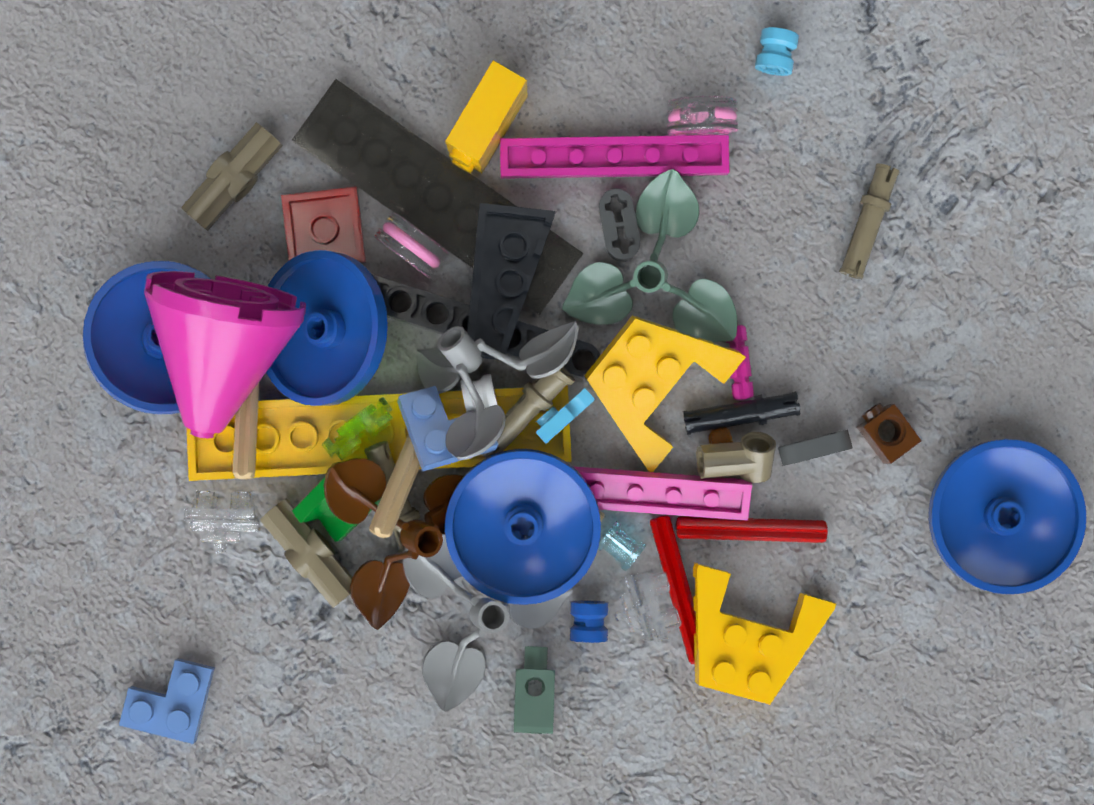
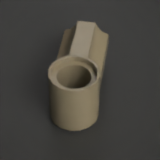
M750 432L742 437L741 442L700 445L697 447L696 452L699 476L701 479L740 476L745 481L751 483L765 482L772 474L776 442L773 437L766 433Z

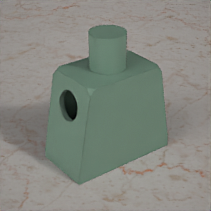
M525 646L524 669H516L514 733L553 734L555 670H547L548 647ZM531 680L542 682L541 695H529L528 682Z

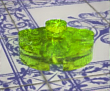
M384 397L378 400V409L373 404H370L336 431L339 436L334 439L336 441L334 444L329 438L322 443V447L331 458L338 456L341 461L345 460L360 448L359 445L362 443L360 439L367 433L373 438L391 424L390 421L393 417L390 414L393 412V408Z

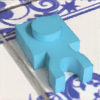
M584 388L559 412L553 406L536 421L541 426L536 431V434L547 444L595 400L594 397Z

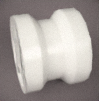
M491 374L483 375L480 380L472 381L484 404V409L497 405ZM462 379L460 383L466 412L476 411L475 402Z

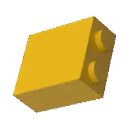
M494 60L492 61L445 140L449 156L453 158L451 162L455 166L470 174L473 169L481 174L483 173L500 144V138H504L528 97L527 80Z

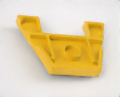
M632 315L584 376L649 472H654L673 446L644 422L693 362H696L725 384L746 357L738 350L726 348L711 341L696 338Z
M694 562L695 596H693L694 611H696V633H694L695 683L699 686L770 705L835 610L836 603L800 592L789 630L720 612L731 574L727 571Z

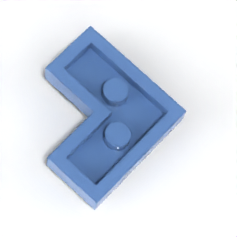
M436 386L398 396L397 403L422 472L461 461L447 450L445 443L446 434L450 425L457 418L448 420ZM497 441L479 455L496 451L498 447Z
M178 658L174 661L166 694L134 686L129 687L119 726L194 744L197 740L215 667Z

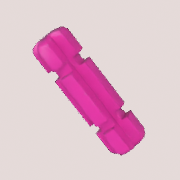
M744 325L737 326V334L733 341H726V343H729L730 348L738 350L746 357L730 376V379H734V384L731 387L732 396L735 400L750 399L754 396L753 382H749V377L752 376L749 349L748 346H745L747 332Z

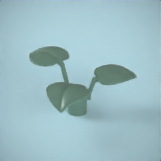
M674 169L668 170L649 183L642 192L636 206L635 215L641 231L647 234L659 233L650 260L639 264L634 271V279L624 283L622 272L612 264L596 262L588 265L575 278L562 309L570 316L586 323L596 325L614 324L624 319L632 310L633 300L626 290L637 286L643 292L652 293L662 288L664 291L683 298V300L675 305L672 313L676 330L711 342L733 341L737 334L738 321L735 305L727 290L713 280L698 279L691 285L688 293H686L684 290L667 282L668 271L664 264L658 261L666 234L674 238L685 236L696 226L699 218V204L694 192L682 179L678 171Z

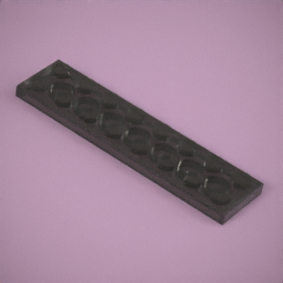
M337 79L334 80L292 139L296 145L472 269L479 204L487 203L517 207L478 178L453 164L451 159ZM551 230L549 231L523 304L538 316L542 314L583 256L580 250Z

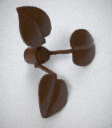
M353 458L333 463L328 468L324 480V495L329 509L338 519L349 524L363 522L370 509L376 512L378 505L375 502L382 498L386 489V478L382 468L365 458ZM443 475L429 484L423 495L424 504L429 510L424 515L425 522L418 519L408 522L400 518L398 519L396 525L401 528L400 540L408 551L388 555L385 557L384 563L378 560H369L362 564L352 577L350 593L353 603L374 629L378 630L395 614L406 597L410 586L405 576L403 563L394 561L407 558L416 560L419 555L422 557H432L441 549L449 501L458 483L464 477L463 475Z

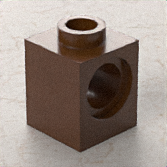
M881 403L874 405L861 415L864 422L857 426V429L883 464H892L922 441L895 404H889L884 407ZM884 420L890 421L895 428L894 437L888 442L882 440L878 434L879 425Z

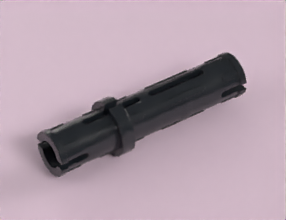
M797 392L763 398L761 394L754 396V400L683 411L686 433L690 435L691 433L754 422L764 425L767 424V420L794 415L799 416L801 413L800 404L797 403Z

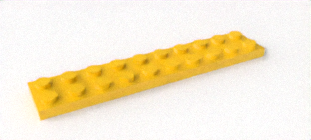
M568 385L552 400L553 406L558 412L569 403ZM524 388L494 389L497 405L503 409L505 414L524 394L522 391ZM446 391L439 394L448 420L458 418L466 413L462 391ZM403 394L354 396L343 403L332 406L304 405L291 399L258 401L254 478L326 474L328 468L333 463L353 458L368 459L364 449L383 441H388L391 455L396 465L409 434L397 403L398 396ZM548 409L545 411L541 410L504 451L533 449L552 454L566 462H572L570 423L545 444L536 434V431L541 428L536 421L548 411ZM235 415L223 432L214 433L213 438L193 436L190 434L191 429L186 427L189 481L237 479L233 474ZM478 455L434 469L474 467L486 458L483 455Z

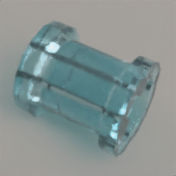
M616 521L600 539L598 550L604 549L621 563V569L627 571L645 549L646 544L642 541L637 543L620 529L621 524Z

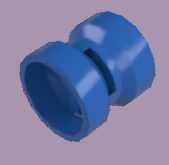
M591 600L571 601L570 614L574 617V625L570 628V641L585 643L607 642L608 629L604 626V618L608 615V602Z

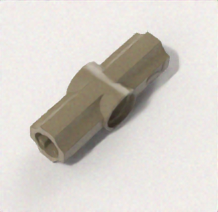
M256 122L231 152H224L213 162L207 171V179L195 190L181 209L208 231L234 201H240L249 193L257 182V174L269 163L283 145Z
M286 498L269 510L260 521L273 535V538L285 550L284 555L292 567L302 577H308L332 608H334L351 594L350 584L352 576L334 556L335 551L326 538L316 528H311L307 522L300 523L292 512L294 509L293 505Z

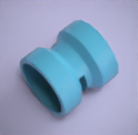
M777 27L762 29L760 43L764 48L757 55L755 69L771 75H791L794 65L791 52L797 48L799 35L791 30Z

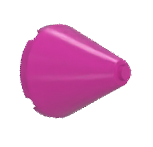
M181 271L150 273L146 277L144 294L183 424L191 429L190 434L193 436L213 438L214 433L223 432L303 323L306 303L300 302V307L296 308L297 297L292 294L235 278L218 275L215 276V280L194 278V272Z

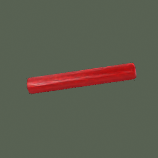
M663 515L651 519L650 526L688 661L691 664H695L694 633H696V611H694L693 597L671 519L668 515Z
M680 516L676 521V534L680 539L824 543L828 536V526L823 520L748 518V521Z

